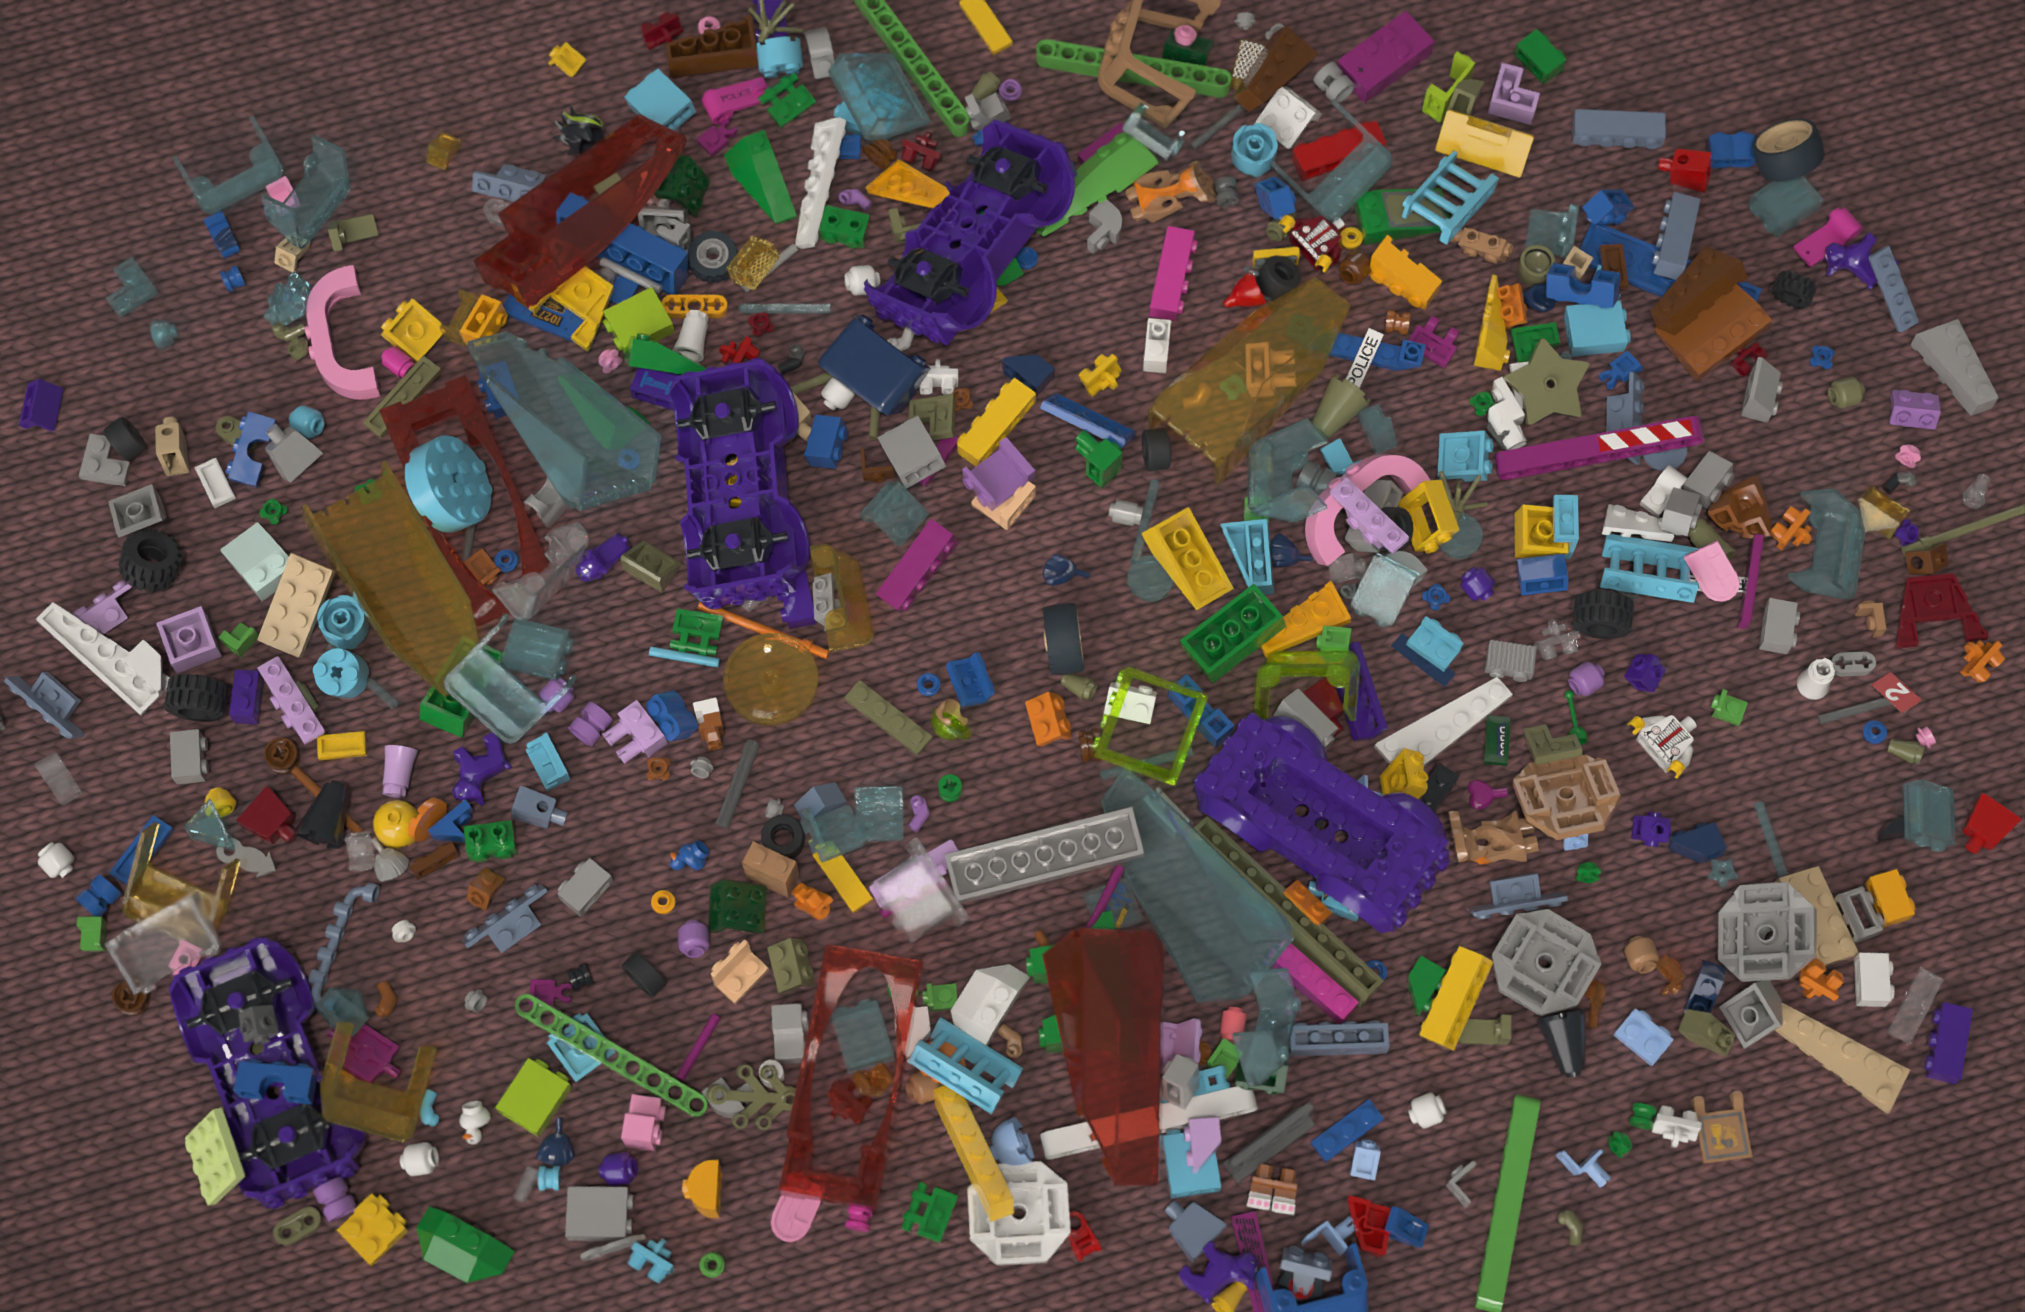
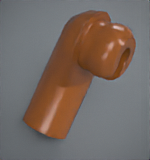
M383 981L377 985L382 998L375 1008V1013L381 1018L390 1015L397 1003V998L388 981Z

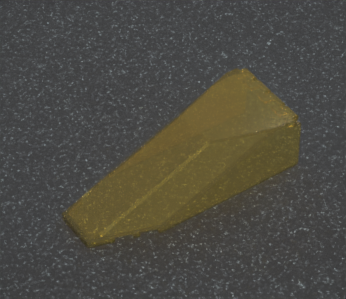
M1314 277L1254 311L1156 397L1154 404L1148 409L1149 429H1155L1161 421L1165 422L1171 417L1167 425L1180 436H1183L1188 431L1189 433L1185 440L1199 451L1204 446H1207L1203 454L1215 463V483L1219 486L1324 370L1327 358L1333 349L1336 337L1350 309V304L1318 278Z
M385 460L381 464L382 478L367 485L370 491L369 494L366 493L364 488L346 496L350 503L349 505H346L344 500L341 499L326 507L329 513L327 517L322 510L312 514L308 505L305 504L302 506L303 520L315 542L387 649L441 695L446 697L486 674L471 600Z

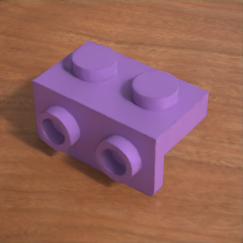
M1892 390L1890 397L1892 412L1889 420L1891 425L1936 429L1941 412L1938 395L1916 393L1907 390Z

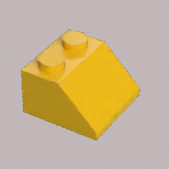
M1522 505L1514 513L1515 558L1568 554V542H1554L1553 507Z

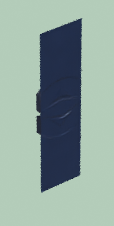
M1401 633L1391 647L1445 687L1456 673L1449 668L1445 672L1441 671L1409 648L1406 643L1410 638Z

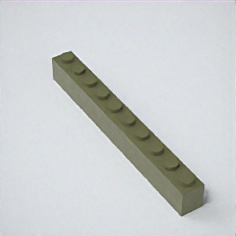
M1208 816L1191 830L1185 844L1289 942L1359 1002L1358 1006L1360 1008L1376 994L1384 980L1324 924L1316 925L1283 894L1285 888Z

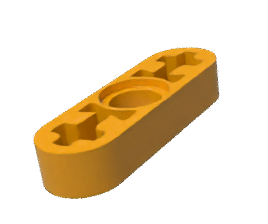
M668 295L661 302L669 318H686L687 312H690L688 306L692 302L700 303L701 308L699 311L706 313L709 318H722L728 312L727 301L721 295ZM682 302H684L685 311H682ZM704 302H707V303H708V306H707L708 311H705V303H704ZM670 303H675L674 310H669ZM716 303H720L721 305L719 310H715L714 308L716 306Z

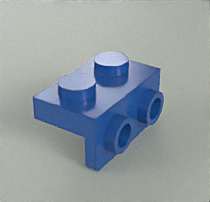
M979 652L973 653L970 658L950 661L946 664L961 708L984 704L995 694L993 682L988 676L986 664Z

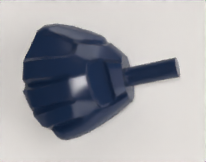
M1534 284L1523 293L1525 303L1532 309L1540 312L1552 310L1555 307L1556 300L1546 298V284Z
M1279 533L1275 535L1271 544V556L1276 567L1292 566L1297 564L1298 560L1313 561V556L1300 555L1296 545L1286 536Z
M1054 554L1049 558L1043 568V577L1046 583L1052 586L1064 584L1073 579L1075 575L1089 579L1090 573L1076 569L1077 565L1073 561L1059 554Z
M556 1118V1133L550 1134L542 1141L537 1151V1159L551 1166H563L569 1164L574 1159L575 1154L567 1134H562V1118Z

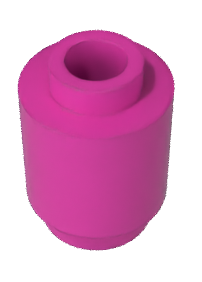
M396 346L387 348L381 356L382 365L399 378L404 377L415 365L413 359Z

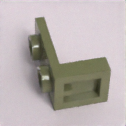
M897 208L888 210L889 222L895 243H905L907 231L917 229L920 224L906 227L904 216H899Z
M372 213L328 222V232L333 251L343 250V243L378 235L375 218Z
M1501 1015L1499 1020L1468 1019L1459 1038V1043L1508 1046L1511 1040V1015Z

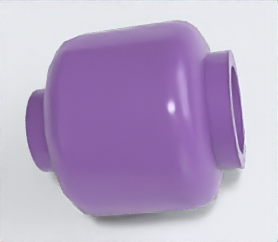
M1586 661L1570 672L1568 683L1577 695L1590 696L1604 685L1603 676H1605V673L1599 664L1594 665Z
M561 677L558 680L553 678L540 691L539 696L543 700L540 704L550 713L553 710L561 713L573 701L574 694L572 692L574 689Z
M689 920L678 929V947L686 956L697 958L709 949V930L705 924L697 920Z

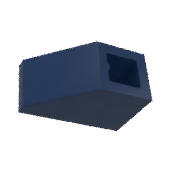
M1039 355L1009 356L1002 359L1003 373L1011 380L1014 378L1034 391L1036 396L1055 378V368Z
M1715 822L1711 824L1701 823L1695 826L1694 830L1688 832L1684 830L1678 831L1671 836L1668 843L1670 851L1699 863L1723 856L1727 848Z
M1704 959L1702 960L1684 1013L1687 1009L1711 1013L1724 982L1725 967Z

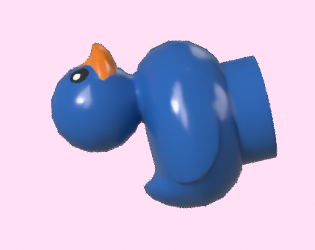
M696 840L694 843H685L681 846L679 854L675 852L670 853L669 864L674 870H681L687 864L693 871H699L705 867L706 857L710 854V851L699 840Z

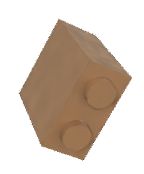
M752 842L742 861L747 879L787 898L790 897L800 878L796 861L756 842Z

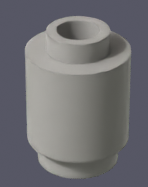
M1116 499V503H1111L1108 516L1113 517L1112 522L1130 526H1134V524L1140 525L1143 507L1138 506V503Z

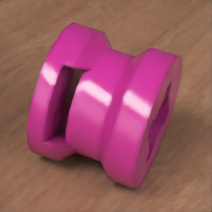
M849 1206L848 1213L850 1215L845 1223V1227L856 1231L868 1232L870 1229L868 1221L872 1217L873 1211L863 1207Z

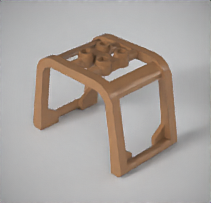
M1131 0L1126 8L1121 9L1113 20L1104 47V53L1098 70V82L1105 94L1161 127H1169L1193 99L1196 90L1164 75L1139 61L1131 54L1130 43L1137 20L1169 29L1188 25L1198 33L1209 14L1213 15L1219 8L1221 0H1188L1197 3L1200 9V13L1194 20L1141 9L1143 0ZM1128 68L1179 98V101L1173 108L1168 105L1152 106L1114 84Z

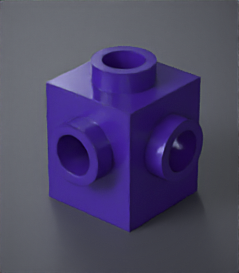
M1636 654L1624 677L1636 690L1654 693L1667 669L1660 663V659L1653 654Z
M1647 812V816L1634 815L1631 839L1642 840L1645 846L1659 847V843H1668V838L1672 831L1670 819L1662 818V813Z

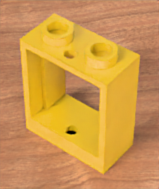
M1442 480L1421 482L1405 495L1398 504L1399 507L1406 509L1412 517L1413 536L1411 542L1415 552L1425 551L1427 554L1433 553L1439 549L1442 543L1450 541L1452 536L1460 530ZM1427 502L1430 504L1439 529L1432 535L1422 510V506Z

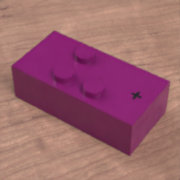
M1404 11L1340 58L1337 65L1343 71V75H1347L1355 84L1353 92L1365 104L1432 55L1435 41L1407 11Z

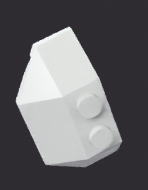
M1010 964L976 970L951 1009L954 1026L988 1046L1030 976L1028 977L1027 974Z

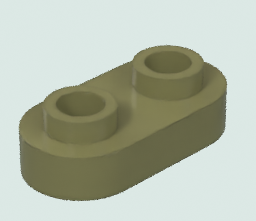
M225 416L216 424V431L219 437L234 446L236 438L240 439L242 430L239 429L240 421L234 417ZM225 425H231L229 429H224ZM259 442L254 443L250 447L249 453L258 447Z
M302 1208L275 1225L273 1230L274 1238L283 1246L293 1245L316 1232L321 1227L322 1216L315 1208ZM313 1217L314 1222L311 1225H306L307 1218ZM286 1230H291V1236L285 1238L284 1232Z

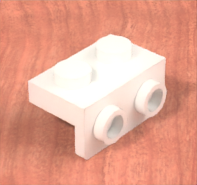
M1117 680L1116 683L1111 682L1104 714L1150 724L1157 692L1148 686L1140 685L1139 688L1129 686L1130 683Z

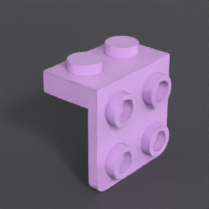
M1194 1018L1179 1024L1158 1020L1152 1021L1148 1070L1163 1072L1169 1060L1173 1061L1176 1054L1182 1057H1190L1198 1064L1201 1056L1199 1041L1202 1035L1200 1019Z

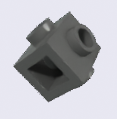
M273 1005L252 1006L239 1013L240 1030L243 1034L244 1042H255V1045H262L270 1042L271 1037L279 1034Z

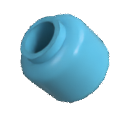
M308 406L297 407L289 416L290 427L305 438H314L324 429L325 423L321 412Z

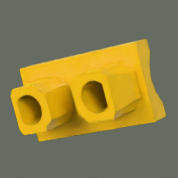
M1100 354L1095 359L1096 369L1093 372L1087 368L1079 373V378L1091 397L1107 387L1114 390L1118 386L1116 379L1120 376L1119 373L1122 370L1117 363L1118 359L1115 355L1112 354L1107 357Z

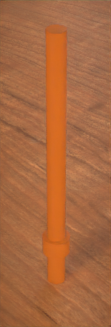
M701 602L698 604L697 609L721 615L724 620L799 648V651L809 655L812 653L824 659H827L830 650L814 645V642L811 640L796 638L722 608L709 609Z

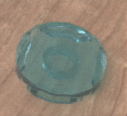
M1460 514L1458 525L1460 530L1452 536L1450 541L1439 546L1440 550H1443L1447 556L1456 559L1472 556L1481 546L1483 538L1481 525L1476 519L1467 514Z
M1154 556L1138 558L1128 571L1127 584L1129 589L1143 601L1155 602L1167 596L1173 587L1174 581Z

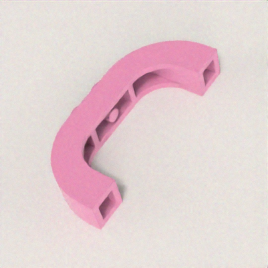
M351 265L331 271L313 287L307 300L306 314L308 326H305L307 339H311L312 346H309L311 360L315 359L325 383L333 391L344 397L359 400L381 397L374 368L348 370L341 367L336 362L329 325L330 311L337 302L348 297L361 295L358 276L354 266Z
M1377 454L1367 457L1359 463L1350 465L1345 470L1346 473L1343 476L1329 482V487L1311 505L1305 525L1307 545L1316 562L1320 565L1328 566L1345 552L1334 533V521L1343 506L1329 493L1340 482L1348 478L1363 492L1377 479L1388 475L1396 481L1404 494H1408L1421 482L1430 480L1426 472L1416 462L1404 456Z

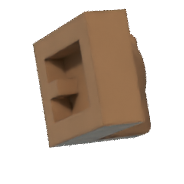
M1864 601L1858 605L1855 610V616H1867V628L1871 630L1872 638L1882 637L1886 631L1883 603Z

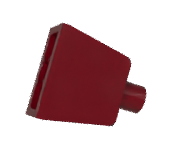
M1325 677L1302 692L1338 727L1333 737L1340 734L1344 728L1338 719L1343 716L1344 707L1329 677Z
M268 786L264 788L236 820L243 829L271 844H275L280 837L287 843L293 842L297 837L295 829L291 827L295 821L294 816Z

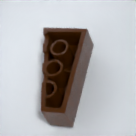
M751 15L745 16L744 20L736 23L734 21L725 23L724 27L716 30L710 28L704 30V33L695 37L690 35L665 44L670 78L758 66Z
M1285 25L1271 35L1233 98L1248 111L1253 110L1313 60L1318 53Z
M1705 246L1652 308L1651 314L1656 327L1674 336L1698 318V313L1704 309L1708 310L1711 308L1717 298L1723 294L1726 296L1733 290L1732 287L1739 281L1742 283L1748 278L1743 262Z

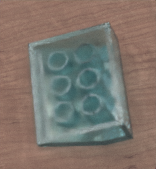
M840 53L828 70L830 77L865 140H883L930 123L929 117L893 54Z

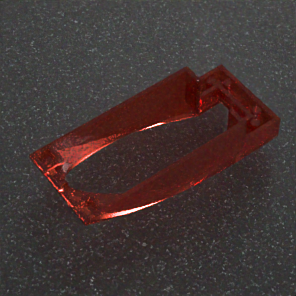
M638 114L497 213L508 236L473 260L483 281L493 288L500 286L505 289L510 295L515 297L518 303L527 308L536 305L540 299L557 290L558 286L591 262L629 225L650 200L675 164L687 143L686 136ZM657 137V146L652 158L557 225L556 211L570 192L588 200L595 193L594 186L612 176L650 138Z
M463 375L444 383L445 387L422 395L420 398L403 405L401 401L379 411L404 470L411 457L409 454L413 449L420 446L414 431L457 414L470 446L474 447L480 444L504 481L516 516L522 559L521 585L518 592L512 598L503 599L489 592L457 557L442 532L432 527V521L424 515L474 629L560 593L467 376Z
M826 944L786 1135L788 1146L778 1189L781 1196L863 1207L872 1210L873 1213H878L907 1063L923 961ZM874 967L880 970L887 980L895 1015L897 1055L890 1101L872 1144H862L860 1147L861 1160L857 1179L811 1171L815 1148L811 1129L810 1101L812 1078L818 1050L832 1013L851 979L863 968Z

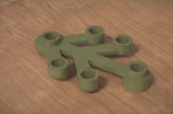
M747 1064L739 1065L736 1073L738 1077L746 1081L753 1091L726 1090L720 1084H712L706 1091L707 1099L715 1105L723 1104L726 1100L751 1102L740 1113L732 1116L731 1123L738 1129L745 1128L748 1124V1119L766 1103L775 1104L765 1114H760L755 1118V1125L761 1130L769 1129L771 1121L783 1110H794L800 1103L798 1090L791 1086L785 1087L776 1076V1069L769 1065L761 1068L760 1076L762 1079L769 1081L777 1093L767 1092L753 1075L752 1067ZM743 1068L748 1069V1074L745 1076L741 1074ZM767 1069H771L772 1072L769 1077L765 1076ZM718 1091L722 1092L720 1099L715 1098V1094ZM788 1095H792V1101L790 1103H786V1097ZM742 1117V1118H743L742 1124L737 1125V1124H736L737 1118ZM762 1118H766V1124L764 1126H760V1120Z

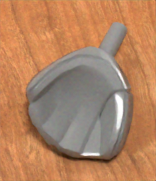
M376 837L373 838L371 842L379 852L374 863L377 879L380 882H384L401 876L408 868L409 858L393 848L387 847L384 849Z

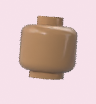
M1635 936L1629 940L1624 949L1630 968L1642 974L1653 971L1660 960L1654 941L1650 938Z
M920 1071L910 1075L908 1082L905 1084L908 1097L911 1101H915L918 1104L934 1100V1089L944 1086L942 1083L932 1081V1078L928 1075L925 1077Z

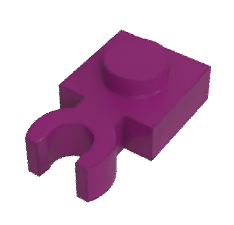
M725 119L722 121L719 129L713 125L698 137L697 143L711 157H714L729 145L727 138L736 136L738 129L735 126L733 129L727 130L726 128L730 125V120Z
M531 979L529 995L534 996L549 1006H554L555 999L569 1004L572 1002L571 997H564L563 992L565 990H573V987L568 983L556 987L555 980Z

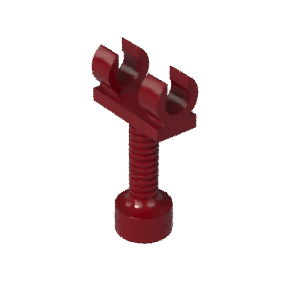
M1756 342L1748 349L1742 348L1738 351L1737 354L1739 356L1733 360L1731 366L1735 368L1741 377H1744L1751 370L1749 364L1744 361L1747 357L1752 355L1755 361L1758 357L1766 360L1768 354Z

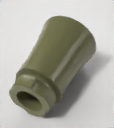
M1697 520L1695 529L1690 528L1688 536L1696 548H1702L1718 540L1729 561L1736 555V550L1726 543L1705 520Z

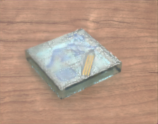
M1127 877L1119 880L1104 911H1112L1116 933L1144 923ZM1106 885L1081 895L1090 918Z

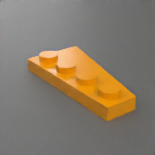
M899 159L865 187L868 193L930 208L939 205L950 194L945 186Z
M1332 581L1325 584V587L1319 592L1311 594L1305 602L1290 609V612L1283 617L1286 628L1262 645L1261 649L1265 657H1268L1317 637L1318 634H1322L1323 626L1341 627L1351 623V617Z

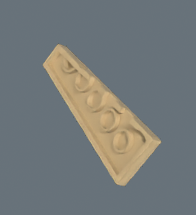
M1782 1003L1783 1025L1775 1031L1792 1044L1797 1045L1808 1056L1814 1057L1823 1064V1067L1834 1072L1842 1078L1843 1082L1853 1086L1862 1093V1096L1888 1114L1910 1070Z

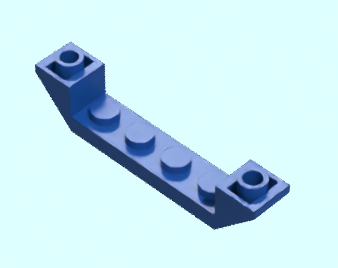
M1291 314L1286 336L1307 351L1350 361L1355 360L1364 338L1312 327L1314 319ZM1403 339L1402 347L1380 342L1370 365L1394 371L1421 367L1426 344Z

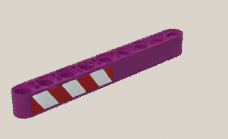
M1690 416L1506 450L1497 453L1495 461L1499 479L1511 480L1695 446L1704 442L1705 439L1700 417Z

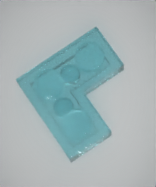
M131 257L113 269L124 287L108 296L106 300L118 317L122 318L157 295L158 292Z

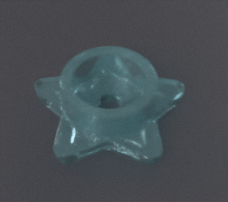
M1712 859L1713 870L1707 875L1708 879L1717 880L1721 888H1725L1729 880L1739 878L1733 870L1732 859L1721 862Z

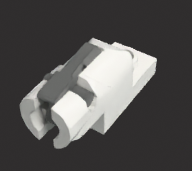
M1503 377L1494 380L1491 394L1498 404L1489 408L1487 414L1489 424L1486 430L1503 451L1522 448L1527 441L1520 426L1523 423L1525 414Z

